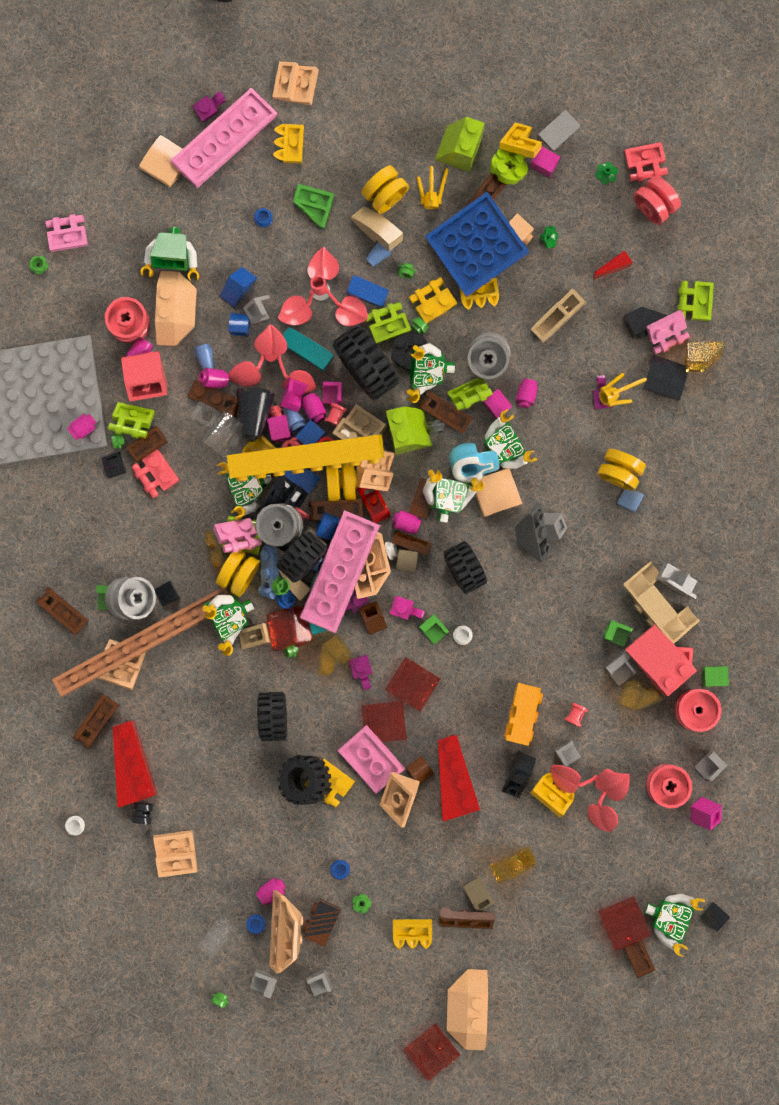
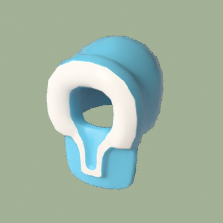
M475 443L460 444L454 447L449 454V464L453 477L463 483H471L473 478H477L479 481L483 478L484 474L494 472L500 466L498 455L495 451L478 453Z

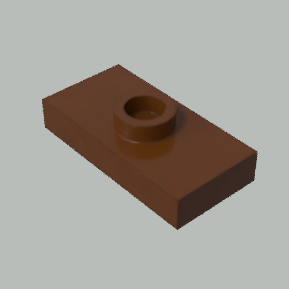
M158 426L147 432L146 438H138L128 445L126 449L135 462L139 463L149 454L167 444L168 441Z
M420 478L409 513L427 520L430 508L423 494L427 479Z
M400 531L395 532L391 542L404 547L407 551H416L428 555L432 545L428 541Z
M639 933L621 940L637 979L656 971Z

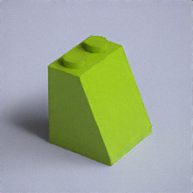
M465 117L447 125L435 160L470 172L483 138L485 123Z
M404 406L386 411V420L395 455L432 446L429 432L426 429L427 424L423 409Z

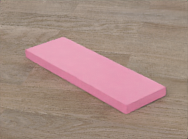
M250 88L173 157L170 162L186 179L198 188L277 116V112Z
M344 510L300 616L301 619L331 632H337L381 525Z

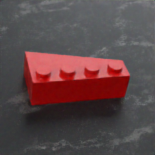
M135 720L114 726L113 743L117 808L155 796L158 793Z
M457 735L437 740L442 821L479 811L478 801Z

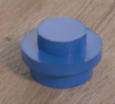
M266 208L257 210L254 214L255 223L260 227L269 226L273 221L271 211Z
M291 591L284 595H277V603L281 608L290 609L293 607L295 595Z
M336 860L331 865L330 871L334 878L341 880L349 875L350 866L344 860Z
M259 914L251 915L246 922L247 930L252 934L262 933L266 927L265 919Z

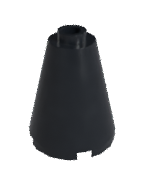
M249 387V391L239 388L237 389L236 396L242 437L246 438V441L257 442V439L262 437L275 393L270 394L269 390Z

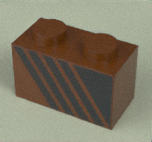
M321 898L318 903L314 902L310 913H313L310 921L306 920L302 929L305 932L304 938L325 947L340 914L341 907Z

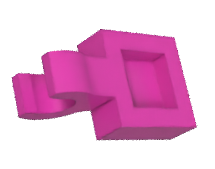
M395 596L390 614L406 620L409 619L410 615L423 619L425 611L413 608V601Z

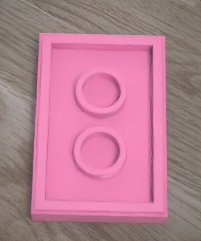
M367 725L337 750L375 794L387 785L390 773L400 774L405 769Z

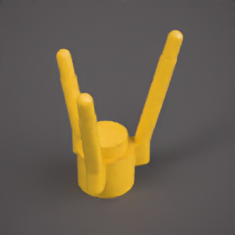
M430 166L429 192H426V195H424L421 179L417 177L421 205H424V209H438L439 205L442 204L448 168H445L438 196L437 192H433V166Z
M621 373L609 384L600 388L599 398L608 407L632 403L631 399L617 400L619 393L645 382L647 378H642L619 389L613 388L612 386L624 376V373Z

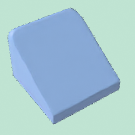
M624 489L617 504L634 513L644 494Z

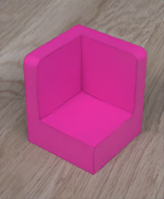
M542 147L535 158L532 159L530 167L550 178L559 163L560 156Z
M290 378L282 393L280 406L298 412L301 407L302 396L307 389V384Z
M323 382V404L331 405V403L342 405V382Z
M499 389L493 392V395L487 397V400L483 401V405L495 420L500 417L502 411L512 407Z
M286 415L267 419L273 443L291 440Z
M701 797L691 806V822L710 831L721 822L722 805Z

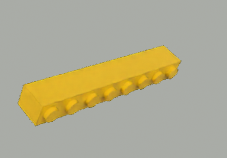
M373 435L227 455L229 477L236 478L237 482L248 480V476L255 475V479L267 478V473H273L274 476L285 475V471L292 470V474L304 473L305 468H311V472L323 470L322 466L330 465V469L342 468L341 464L349 463L350 467L361 465L360 461L368 460V464L380 463L379 459L385 458L382 435Z

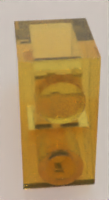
M687 342L684 351L686 372H705L722 356L725 342Z
M338 634L322 645L318 668L320 676L323 674L328 676L335 671L334 666L340 662L343 665L351 659L349 656L351 651Z
M631 680V682L625 681L616 703L637 711L661 702L663 697L659 696V691L652 688L646 690L641 687V683Z
M530 846L497 860L490 867L497 883L516 878L537 865Z

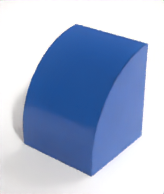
M231 313L228 328L229 334L249 337L250 320L247 314Z
M310 420L296 438L304 445L314 444L327 433Z
M324 512L317 525L316 535L325 539H333L341 518Z

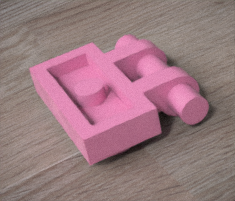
M72 214L66 218L59 219V217H54L53 220L46 221L47 228L54 227V231L47 232L51 252L88 246L85 226H77V223L85 222L83 215L76 216V214ZM71 225V228L61 230V226Z
M681 310L646 326L650 342L653 345L658 343L657 346L653 347L655 354L664 353L670 347L676 344L680 345L684 343V340L690 338L687 331L680 332L687 328L684 313ZM673 335V338H671V339H669V340H667V341L665 340L666 338H668V337H670V336Z
M251 518L214 524L213 530L219 544L227 543L223 545L224 553H236L246 548L251 550L262 544L260 538L253 539L256 537L257 532Z

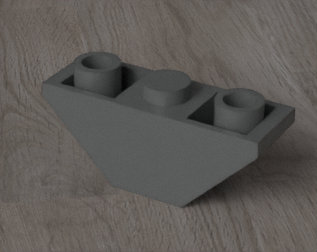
M536 503L514 528L518 544L537 561L542 562L550 552V544L547 539V529L544 524V513L542 512L541 504Z

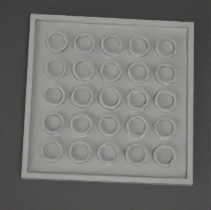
M90 335L0 350V465L108 447ZM83 413L86 415L91 414L97 422L94 425L96 429L84 438L75 440L67 429L70 423Z

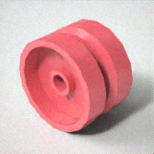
M652 176L646 182L645 187H640L633 194V200L638 209L656 225H661L668 219L669 214L675 213L681 207L678 194L668 182L659 176Z
M121 297L114 300L107 307L105 323L108 330L118 341L135 343L136 340L139 341L141 337L144 338L150 328V318L144 306L138 300L130 297Z
M687 690L675 702V718L687 730L696 732L708 731L715 727L721 718L722 709L720 701L708 690ZM697 707L699 710H701L700 713H696Z
M662 764L653 768L645 782L649 798L656 804L666 808H678L684 805L692 793V781L688 773L682 768L671 764ZM669 782L671 784V787L669 789H666V786H668Z

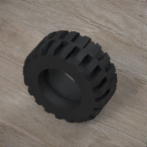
M354 325L334 340L332 346L337 356L354 380L372 400H378L398 385L399 377L393 365L363 327Z

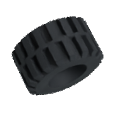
M310 531L306 532L282 554L277 561L276 567L291 582L295 583L302 579L324 556L327 547Z
M463 541L443 552L445 562L462 592L468 594L487 584L485 572L467 542Z
M284 692L259 693L257 716L258 733L261 742L285 741L287 737V708Z
M296 755L287 759V762L282 764L283 769L279 770L280 777L277 779V782H280L278 788L283 791L281 795L287 797L286 800L293 802L295 805H311L319 803V800H323L325 798L324 795H327L329 792L327 788L331 787V782H329L331 774H328L330 769L328 766H324L325 762L323 760H319V757ZM304 770L309 777V783L305 790L300 783V777Z

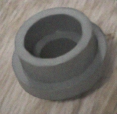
M436 420L430 422V426L426 427L430 435L444 432L445 423Z

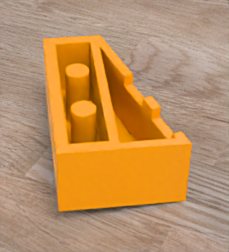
M517 683L504 740L529 746V742L532 741L534 731H532L533 724L536 723L538 718V712H536L537 705L541 704L543 693H540L541 688Z

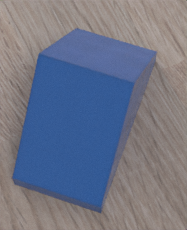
M241 267L228 277L220 297L235 308L257 280V277L244 267Z

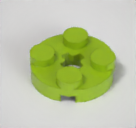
M498 149L490 162V170L492 174L495 173L498 176L500 182L514 185L525 178L528 165L524 155Z

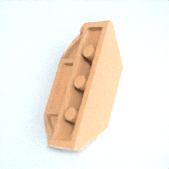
M160 272L157 283L155 312L157 345L176 346L195 327L197 289L180 272Z
M379 532L355 586L357 599L377 595L391 572L383 537Z
M273 890L269 967L276 973H281L297 959L300 952L303 916L284 895L277 890Z
M467 969L448 989L447 1031L465 1050H485L488 1011L487 970Z

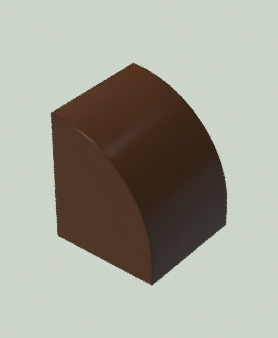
M377 601L359 608L370 635L388 628Z
M422 755L406 766L413 778L420 781L419 785L435 775Z

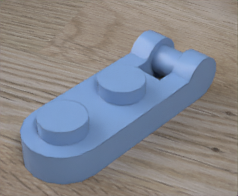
M265 545L260 553L261 585L258 588V594L270 599H276L277 595L272 591V583L276 577H279V569L276 567L279 560V552L276 546Z

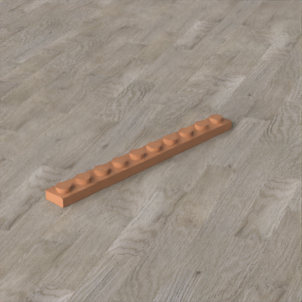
M226 588L216 590L55 677L52 681L60 696H66L208 619L204 617L207 612L203 611V606H205V603L212 601L216 595H229Z

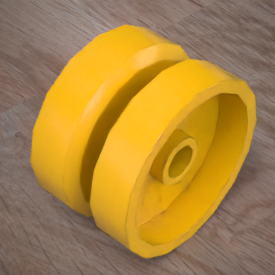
M389 165L377 172L365 184L361 195L367 201H373L372 207L377 213L382 214L403 198L409 189V184L403 178H398V172L393 166Z
M608 449L604 456L607 464L600 465L597 475L601 479L622 489L635 491L639 484L636 476L643 475L646 464L620 450Z
M343 463L342 470L340 471L339 468L330 469V465L326 466L329 501L340 500V489H343L346 500H356L357 476L354 466L349 467V463Z
M242 550L230 554L216 580V584L224 589L231 585L230 592L238 597H241L248 588L261 562L252 556L245 561L246 553Z

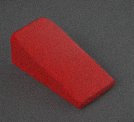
M623 251L595 271L592 278L597 279L628 268L632 265L633 261Z
M357 488L374 523H379L391 517L390 511L379 490L364 495L367 488Z

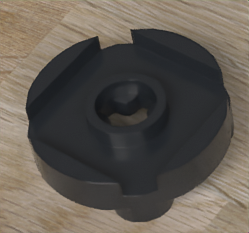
M414 332L401 334L393 343L392 358L399 367L410 371L412 356H409V353H405V350H408L410 346L413 348L414 345L419 347L428 343L421 334Z

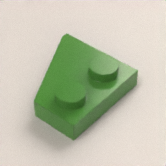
M298 184L293 203L321 229L325 230L335 195L334 193Z

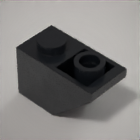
M640 307L625 314L623 321L632 339L635 337L641 339L648 335L646 326L668 315Z
M518 751L501 791L520 798L532 775L536 758Z

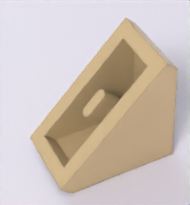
M266 623L242 629L239 633L242 649L271 643Z

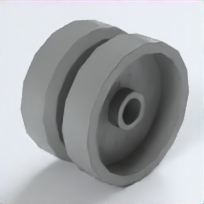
M482 333L470 345L467 356L468 366L480 378H496L502 375L508 367L511 355L510 345L498 333Z
M287 504L268 505L258 514L255 523L259 538L266 544L274 547L290 545L295 542L303 529V520L299 511Z
M121 577L115 579L108 586L105 595L107 609L118 619H142L147 617L152 612L156 601L153 586L142 577Z

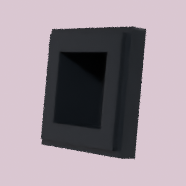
M120 452L102 457L104 470L109 479L127 473Z
M168 581L155 589L163 607L180 599L172 581Z
M714 902L700 916L716 931H719L730 918Z

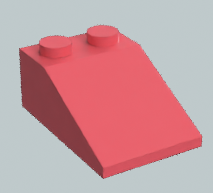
M652 625L625 649L659 692L666 696L674 692L697 671L685 655L656 625Z

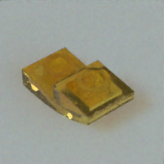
M209 529L204 533L207 537L204 541L211 549L215 547L209 553L212 556L210 561L216 568H222L226 562L224 553L216 536Z

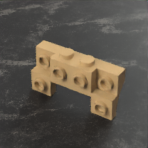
M650 561L624 582L622 586L633 598L635 609L647 617V624L650 627L656 625L674 644L700 620L692 613L689 606H686L678 614L653 585L658 581L656 577L659 571Z

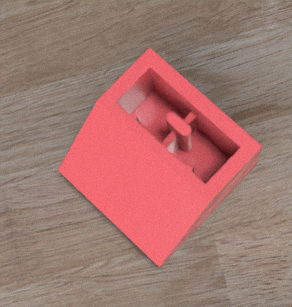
M159 351L121 357L129 402L167 395V380Z

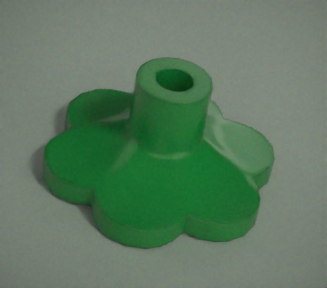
M611 162L599 164L595 177L602 184L613 183L617 179L618 169Z
M555 226L545 227L544 233L540 234V240L545 243L546 249L555 248L556 240L558 239Z

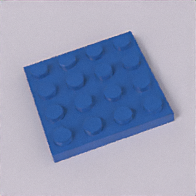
M488 192L425 236L466 297L530 253Z

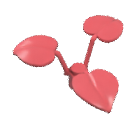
M322 247L313 256L308 266V275L311 278L310 284L312 287L308 302L306 303L302 296L288 298L282 306L278 319L292 326L307 323L313 315L311 308L308 307L312 303L313 295L321 296L325 293L339 307L335 315L337 321L343 326L351 327L365 322L368 319V312L363 302L356 297L347 296L343 299L342 304H340L332 295L325 280H331L338 274L339 264L336 258L325 247Z
M271 324L258 335L254 342L255 349L261 353L258 365L255 367L252 362H241L234 366L228 374L229 380L235 384L254 386L261 380V373L258 370L261 368L264 359L270 362L278 359L283 376L286 379L282 383L283 389H285L290 378L307 384V389L303 395L316 389L314 379L309 373L296 370L291 372L289 376L286 374L281 355L287 350V342L280 331Z
M551 765L550 771L553 781L563 792L575 793L578 787L595 781L596 788L603 792L598 805L591 804L588 807V817L597 828L612 832L618 824V816L611 807L602 806V801L606 794L612 800H622L629 789V774L616 773L610 769H604L599 776L595 775L593 778L580 783L581 777L574 769L562 765Z

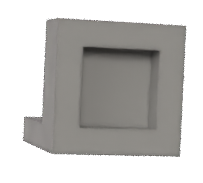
M269 295L253 298L243 307L251 324L269 319L263 306L270 299Z
M544 513L547 539L560 540L567 530L562 513Z
M571 740L554 750L563 766L568 767L569 764L581 757Z
M710 751L695 766V769L707 781L712 782L728 765L714 751Z
M256 969L250 988L264 993V997L271 999L278 976Z
M325 969L306 978V983L310 985L314 996L325 991H332V985Z

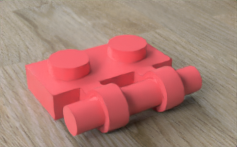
M662 142L624 150L628 170L634 168L636 170V173L629 174L630 182H642L644 179L651 178L652 176L661 177L668 174L667 167H659L660 163L665 162ZM652 165V170L643 172L642 167Z
M158 449L142 459L146 465L144 468L141 469L138 463L131 467L135 472L134 476L136 479L141 481L145 492L149 493L152 498L159 495L155 489L158 486L165 491L180 481ZM151 472L156 480L150 482L146 474Z

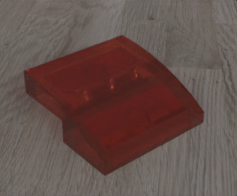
M304 606L283 609L266 615L272 650L277 652L292 645L297 648L313 641L310 623L300 618Z
M405 657L385 690L418 711H421L439 683L440 678Z
M403 701L361 706L363 725H367L381 742L407 739Z
M634 896L598 911L615 951L651 936Z
M436 1023L403 1049L427 1081H430L443 1068H447L460 1056L459 1052Z

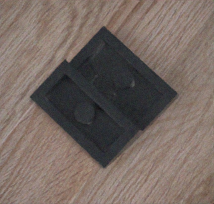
M653 355L643 389L679 401L684 389L689 366Z
M284 475L273 476L256 503L262 508L271 504H287L294 508H299L308 496V493Z

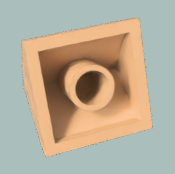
M393 772L390 773L380 806L403 828L409 816L420 781Z

